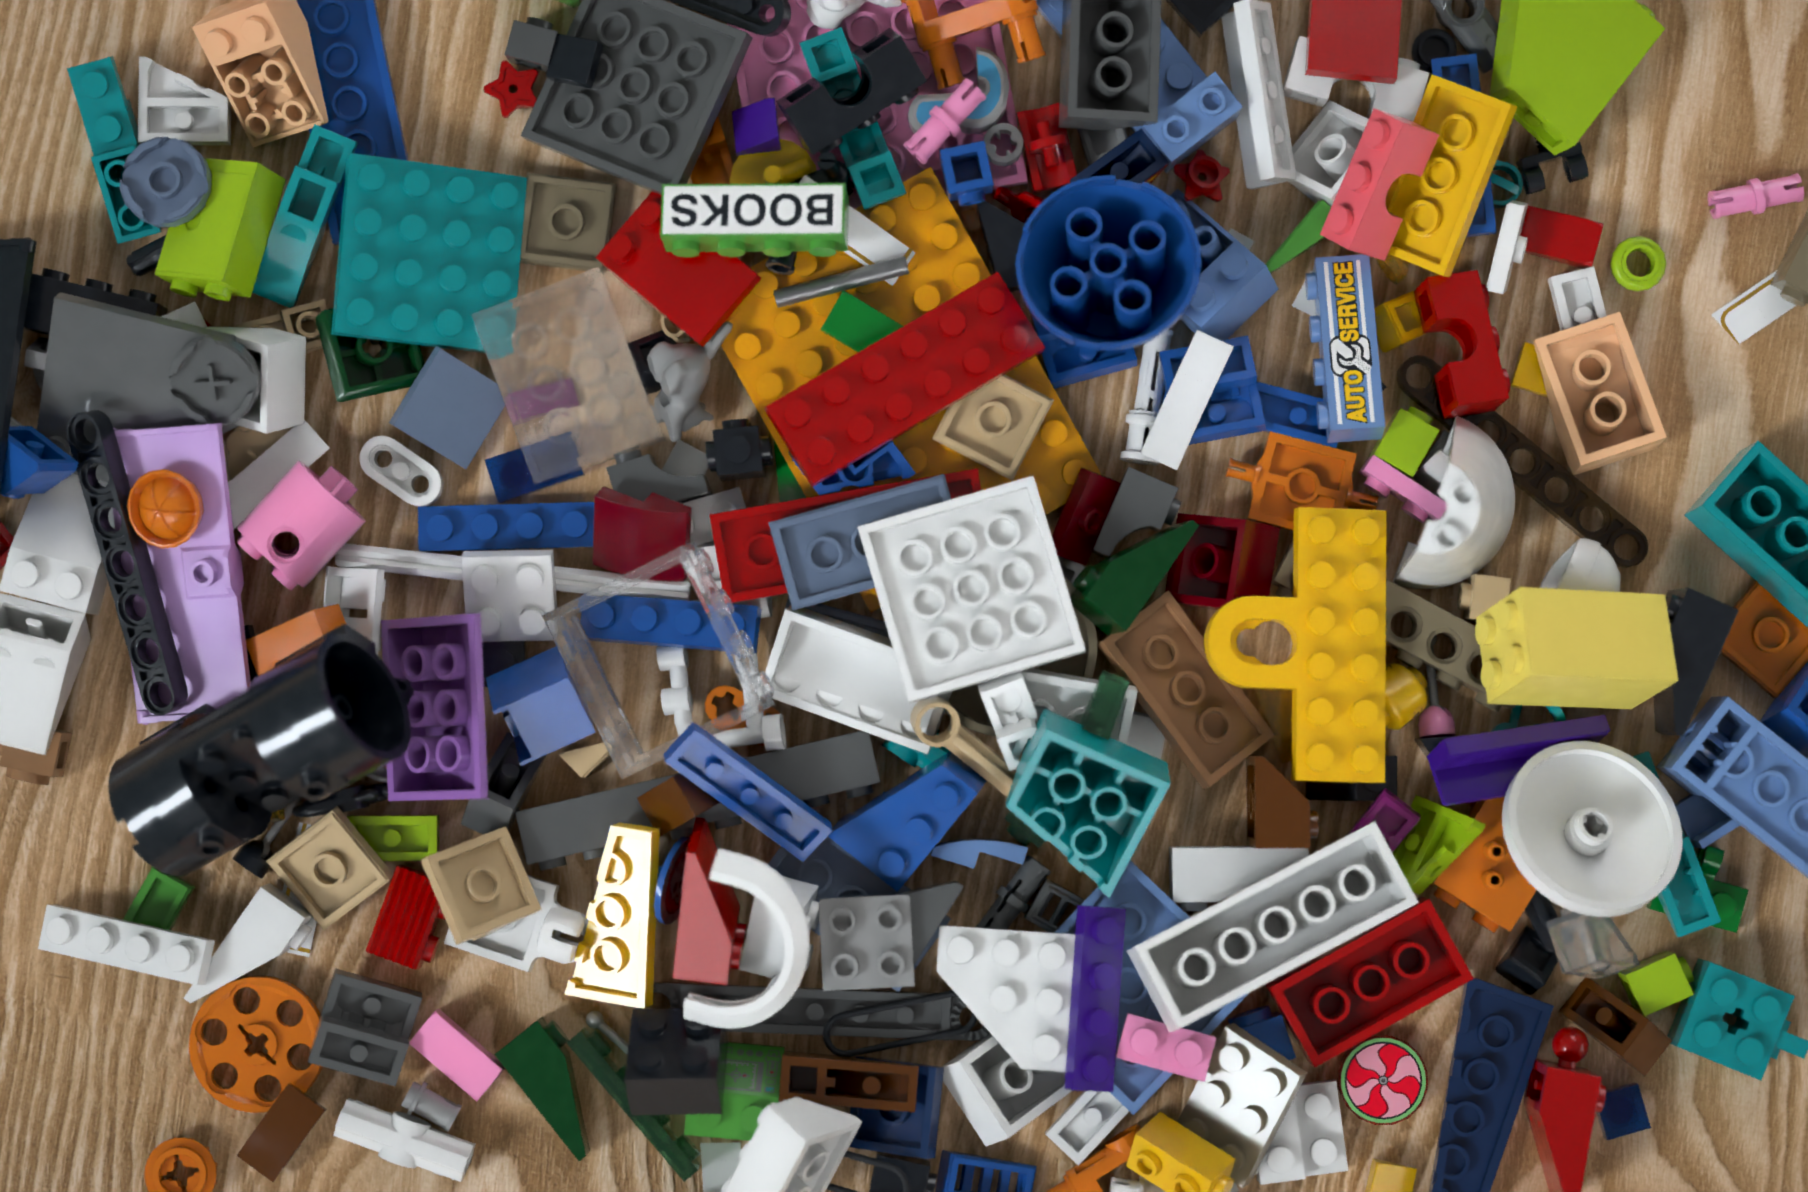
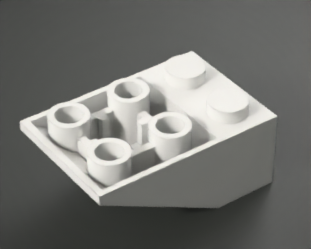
M0 593L1 745L42 755L47 754L91 641L85 613Z

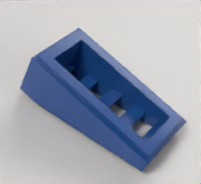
M942 1150L935 1192H975L971 1191L975 1166L981 1167L977 1192H990L994 1169L1000 1170L996 1192H1008L1011 1172L1018 1173L1015 1192L1033 1191L1037 1167L1035 1165ZM963 1164L959 1189L955 1188L958 1165Z

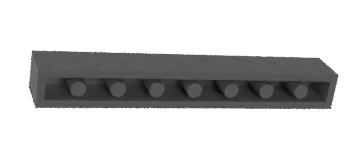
M864 731L744 758L811 808L830 803L828 794L846 790L848 799L874 793L872 784L881 782L869 733ZM675 775L515 812L527 865L539 863L540 871L567 865L565 856L582 852L584 861L602 857L610 827L618 822L653 827L637 797ZM722 803L696 816L705 818L707 823L714 821L716 830L742 824L741 817ZM696 817L671 830L672 840L691 836Z

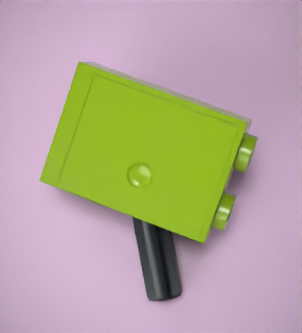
M205 158L212 174L211 193L205 207L192 220L177 227H169L166 235L133 251L127 257V265L136 276H143L156 269L154 275L170 283V290L182 296L195 298L197 293L201 292L221 301H230L231 296L251 298L286 179L259 162Z

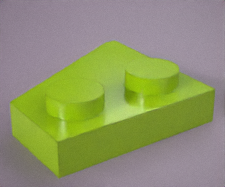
M1415 795L1410 807L1421 814V818L1392 854L1412 891L1420 895L1483 832L1486 824Z

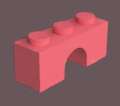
M1373 108L1320 235L1350 251L1385 261L1403 220L1387 211V192L1391 184L1403 174L1422 176L1439 134L1408 119Z

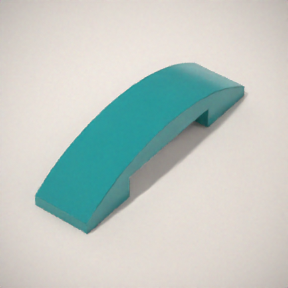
M842 27L799 43L811 77H815L820 81L832 98H845L856 91L861 78ZM877 121L864 129L856 127L842 136L843 141L838 147L844 163L850 172L851 180L864 210L907 194Z

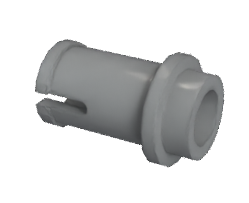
M413 1082L401 1106L408 1109V1115L411 1116L412 1112L448 1132L462 1105H457L427 1089L428 1083L426 1082L422 1085Z

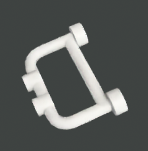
M724 596L693 600L699 602L725 603ZM771 596L728 603L759 606L762 609L761 618L772 617L773 614ZM657 646L656 654L659 670L661 672L669 671L671 688L661 689L663 713L665 716L674 715L675 726L680 736L693 722V699L687 672L689 665L687 648ZM739 652L746 727L709 733L729 748L764 743L767 752L786 749V730L782 714L763 715L762 696L758 693L760 677L757 654Z

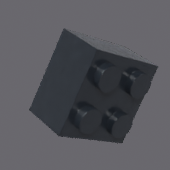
M683 1008L633 1009L625 1072V1085L631 1115L722 1114L728 1051L726 1028L708 1026L683 1019Z

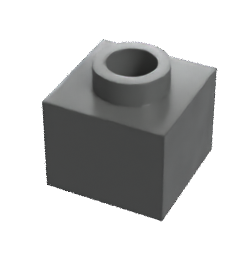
M527 17L526 23L514 20L505 51L508 61L516 65L547 72L558 34L557 31L552 30L553 24L534 17Z

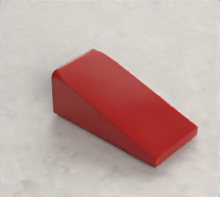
M1528 206L1520 236L1528 238L1525 253L1585 269L1593 265L1604 223Z

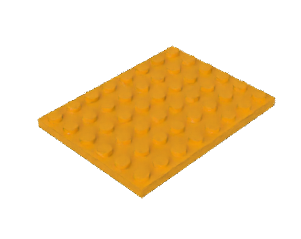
M931 167L903 182L907 194L864 210L862 205L855 209L916 252L908 263L909 274L899 276L893 286L883 280L845 290L902 326L991 275ZM798 251L794 266L795 271L791 275H781L769 271L765 266L768 258L750 267L762 279L725 321L733 323V327L721 345L806 498L819 496V494L811 487L806 477L788 453L789 449L765 412V406L858 352L820 331L843 291L778 308L773 290L865 267L844 251H837L835 255L828 257L814 256L809 251ZM1035 356L1005 375L1054 401L1013 480L932 439L947 410L946 408L892 440L916 474L906 479H902L900 476L874 481V485L865 487L978 468L981 490L1034 476L1046 515L1066 504L1081 467L1101 474ZM853 485L843 487L839 492L860 488ZM875 588L859 592L871 613L881 607Z

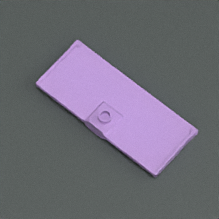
M222 423L144 429L114 428L130 488L133 487L138 478L153 470L166 469L186 477L197 487L202 496L204 508L199 526L190 539L178 547L162 549L146 542L186 681L188 698L184 707L178 711L166 715L151 713L142 701L131 663L137 722L139 724L148 725L162 721H177L206 703L217 709L247 692L251 685L241 602L244 579L241 553L234 540ZM113 508L115 530L118 531L122 523L121 516ZM124 551L121 555V565L126 573L131 575L134 569V561L131 555ZM136 594L133 600V607L136 614L144 618L147 610L146 604L142 597ZM148 638L145 645L146 653L151 660L156 662L159 656V649L157 644ZM160 682L158 695L163 703L169 705L171 702V691L165 683Z

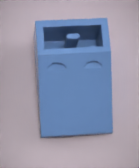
M1177 188L1170 197L1181 206L1193 224L1201 253L1199 283L1189 307L1180 317V320L1194 333L1199 330L1218 340H1225L1247 321L1279 288L1269 269L1259 258L1192 200H1185L1184 194Z

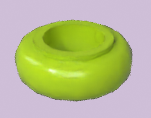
M1642 236L1627 238L1619 243L1612 253L1610 262L1612 275L1618 284L1627 290L1637 292L1649 290L1657 285L1665 274L1667 264L1665 253L1659 244L1650 238ZM1632 252H1642L1650 261V270L1643 277L1633 275L1627 268V256Z

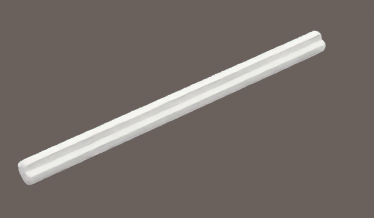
M348 543L335 555V564L338 567L381 569L388 573L463 581L461 556ZM554 566L556 591L690 600L691 584L687 580L684 582L656 581L613 572Z

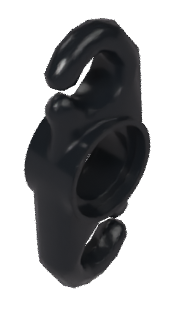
M388 783L369 786L364 784L342 789L327 798L319 799L315 802L307 800L296 805L292 809V814L302 818L325 815L336 806L342 812L369 807L370 804L388 799Z

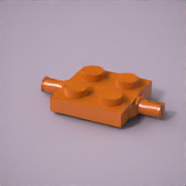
M1271 431L1268 433L1263 455L1256 465L1230 458L1228 467L1244 470V472L1228 468L1226 471V477L1251 482L1252 499L1246 519L1294 531V509L1297 507L1376 510L1377 506L1360 501L1377 504L1379 496L1353 490L1352 473L1357 453Z

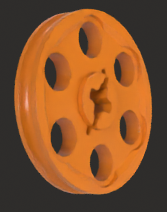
M250 976L222 986L210 995L200 1007L190 1031V1060L199 1082L220 1103L235 1110L251 1113L268 1112L277 1100H265L258 1094L257 1083L264 1075H271L279 1080L281 1085L280 1094L288 1083H292L306 1093L317 1080L323 1066L311 1064L309 1068L298 1069L291 1063L289 1055L292 1047L296 1044H305L310 1048L312 1047L321 1013L313 1000L303 990L280 978ZM244 987L254 989L260 997L259 1007L253 1013L241 1011L236 1004L237 993ZM286 1000L298 1002L303 1009V1017L297 1025H287L279 1017V1008ZM209 1019H219L226 1025L227 1036L220 1044H212L204 1037L203 1028ZM250 1033L256 1037L262 1034L267 1036L268 1040L264 1045L268 1050L267 1055L261 1051L255 1054L250 1052L248 1049L252 1045V1041L249 1038ZM220 1063H230L237 1070L238 1078L233 1087H221L214 1080V1070Z

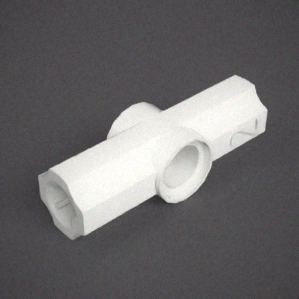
M351 1098L346 1099L333 1135L379 1152V1157L393 1164L413 1169L418 1166L459 1182L465 1176L476 1145L475 1143L431 1128L429 1122L419 1117L410 1116L407 1113L394 1111L392 1114Z

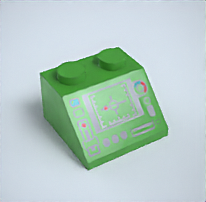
M728 1042L722 1114H686L684 1135L750 1141L759 1125L757 1119L760 1113L769 1104L780 1102L781 1064L785 1047Z

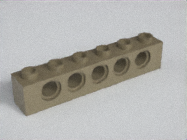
M1293 539L1272 576L1271 583L1279 587L1275 593L1279 597H1293ZM1386 579V645L1398 650L1395 658L1419 670L1422 664L1435 669L1437 674L1434 679L1459 691L1461 685L1475 691L1477 695L1474 700L1491 710L1499 712L1501 706L1507 709L1515 708L1516 705L1488 704L1486 688L1482 685L1481 680L1475 678L1471 672L1472 660L1477 655H1481L1480 644L1477 643L1475 638V626ZM1398 612L1405 613L1412 621V630L1405 638L1396 636L1391 630V619ZM1438 633L1446 635L1452 643L1451 653L1445 659L1437 658L1431 651V641Z

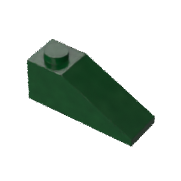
M1194 520L1174 524L1093 566L1088 565L1078 574L1073 582V586L1076 589L1070 596L1072 606L1106 635L1127 631L1199 525Z
M541 1017L494 1055L576 1159L580 1161L589 1153L590 1147L569 1050L565 1047L569 1039L555 1021L552 1020L547 1024Z

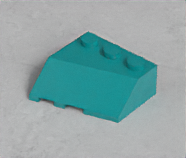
M1044 708L1036 724L1037 730L1033 738H1029L1024 747L1006 800V807L1045 842L1049 841L1068 858V862L1079 872L1083 871L1098 884V889L1110 898L1171 785L1168 763Z

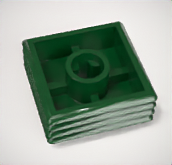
M333 308L323 310L316 317L317 328L338 402L411 387L425 364L420 345L370 339L373 345L379 344L381 347L375 358H372L371 354L365 353L362 348L367 339L331 334Z

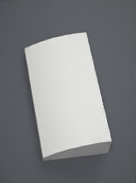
M792 605L787 607L784 611L758 693L928 755L931 746L924 744L918 738L910 722L912 709L919 701L910 704L908 702L890 638L807 608L793 610ZM952 691L937 696L949 702ZM935 707L925 712L920 721L922 732L935 736L946 709Z

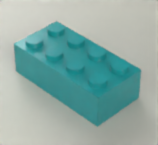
M1756 441L1738 452L1684 516L1808 628V485L1760 441Z

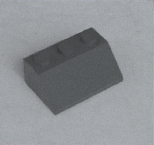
M1063 0L1059 128L1111 130L1151 125L1158 122L1161 0Z

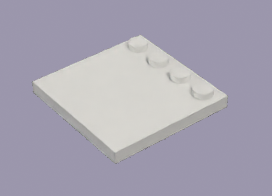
M1034 476L858 526L861 542L909 704L1085 653L1086 649Z

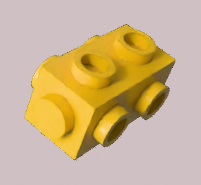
M1159 1112L1135 1134L1126 1167L1165 1192H1230L1234 1184V1180L1230 1178L1235 1158L1162 1112Z

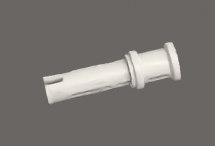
M1168 329L1160 336L1144 343L1134 410H1129V414H1126L1125 422L1129 424L1126 450L1121 451L1120 459L1123 461L1143 465H1159V462L1140 453L1161 408L1164 380L1159 352L1170 350L1171 337L1173 336L1172 330Z

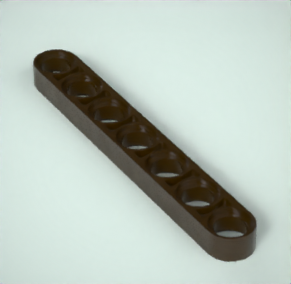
M1417 355L1410 357L1401 364L1397 371L1399 388L1448 430H1451L1455 417L1444 419L1434 375L1442 367L1427 356ZM1422 364L1429 370L1430 382L1425 388L1416 389L1409 385L1406 379V371L1409 366ZM1496 411L1459 416L1476 426L1481 421L1495 423L1500 432L1496 445L1508 463L1514 484L1577 536L1599 542L1611 554L1617 567L1627 568L1635 566L1645 559L1648 553L1647 538L1636 526ZM1517 449H1525L1533 456L1534 466L1528 474H1518L1511 468L1510 457ZM1553 477L1561 478L1568 485V496L1561 503L1550 501L1545 494V485ZM1586 506H1594L1602 512L1603 524L1597 531H1588L1580 524V513ZM1620 535H1630L1637 541L1638 552L1631 560H1623L1615 553L1614 543Z

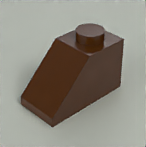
M1587 976L1559 1010L1562 1015L1644 1076H1646L1672 1042L1648 1018Z

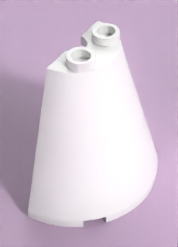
M1459 416L1455 417L1442 451L1449 459L1447 470L1437 494L1445 500L1446 512L1438 520H1427L1418 545L1407 542L1393 579V583L1412 589H1436L1459 583L1480 571L1493 559L1510 531L1515 510V489L1508 463L1496 443L1484 431Z

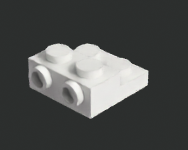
M1335 1079L1302 1083L1255 1173L1260 1185L1306 1179L1305 1176L1348 1171L1337 1081Z

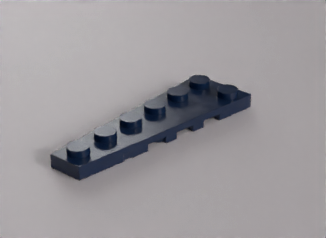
M1477 978L1464 984L1429 1192L1491 1191L1554 1007L1553 1005Z

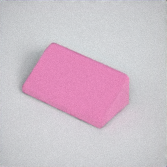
M439 1008L433 1012L409 1042L411 1046L476 1102L505 1069L493 1054Z

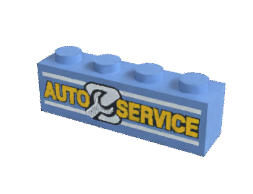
M1359 254L1315 257L1312 273L1305 274V289L1307 300H1315L1316 316H1309V334L1311 343L1318 342L1320 358L1313 359L1314 385H1322L1324 402H1317L1316 405L1318 429H1326L1327 443L1382 439L1385 429L1370 256Z

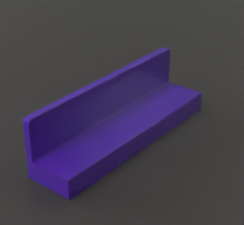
M1598 715L1446 738L1432 750L1427 759L1444 806L1505 797L1511 781L1519 770L1538 752L1563 742L1590 741L1598 743L1610 732L1606 716Z

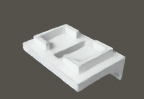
M326 566L323 607L339 604L346 624L373 641L376 654L378 655L382 636L380 623L382 602L385 599V570ZM350 609L367 610V618L349 617Z

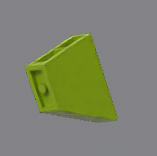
M1501 0L1489 96L1518 106L1513 118L1555 156L1576 145L1666 28L1655 19L1654 13L1647 6L1635 0Z

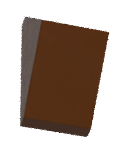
M681 773L676 774L637 797L651 825L654 828H660L659 837L721 803Z

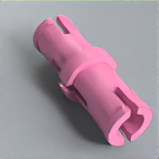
M965 78L962 81L963 83L940 107L935 105L929 111L931 117L903 144L913 156L917 155L916 159L922 164L928 161V158L950 135L955 137L961 131L959 125L987 98L978 87H973L974 83L969 79Z
M1798 173L1763 182L1755 178L1748 180L1746 185L1709 191L1708 205L1715 206V209L1710 210L1713 219H1719L1723 216L1751 211L1753 214L1764 213L1767 207L1791 202H1802L1804 200V187L1797 188V184L1802 183V179Z

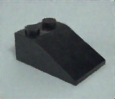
M1691 588L1670 590L1665 596L1678 682L1653 696L1655 732L1662 735L1684 736L1739 611Z

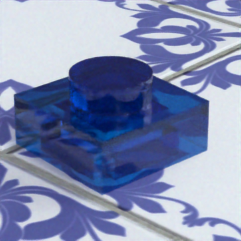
M1634 1082L1606 1090L1603 1110L1601 1113L1597 1112L1604 1139L1611 1140L1651 1128L1637 1083Z

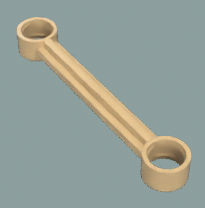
M934 696L920 700L912 709L910 716L912 729L924 744L931 747L944 746L1003 795L1008 797L1016 769L1009 771L1005 760L960 724L958 713L946 699ZM935 707L947 709L951 719L949 726L944 732L935 736L922 732L920 721L925 712Z

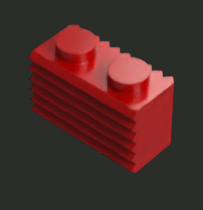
M405 865L396 866L366 952L415 970L421 968L424 961L432 962L440 938L433 934L439 918L445 921L446 919L426 873Z

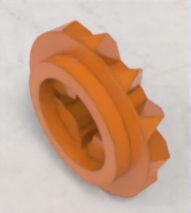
M174 1137L158 1145L148 1157L144 1178L149 1192H186L185 1185H182L180 1179L164 1178V1175H168L177 1168L178 1156L184 1167H198L199 1171H196L187 1178V1192H212L217 1184L218 1164L214 1161L209 1147L203 1146L195 1141L194 1138Z

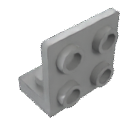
M909 895L820 899L819 921L823 991L915 986Z

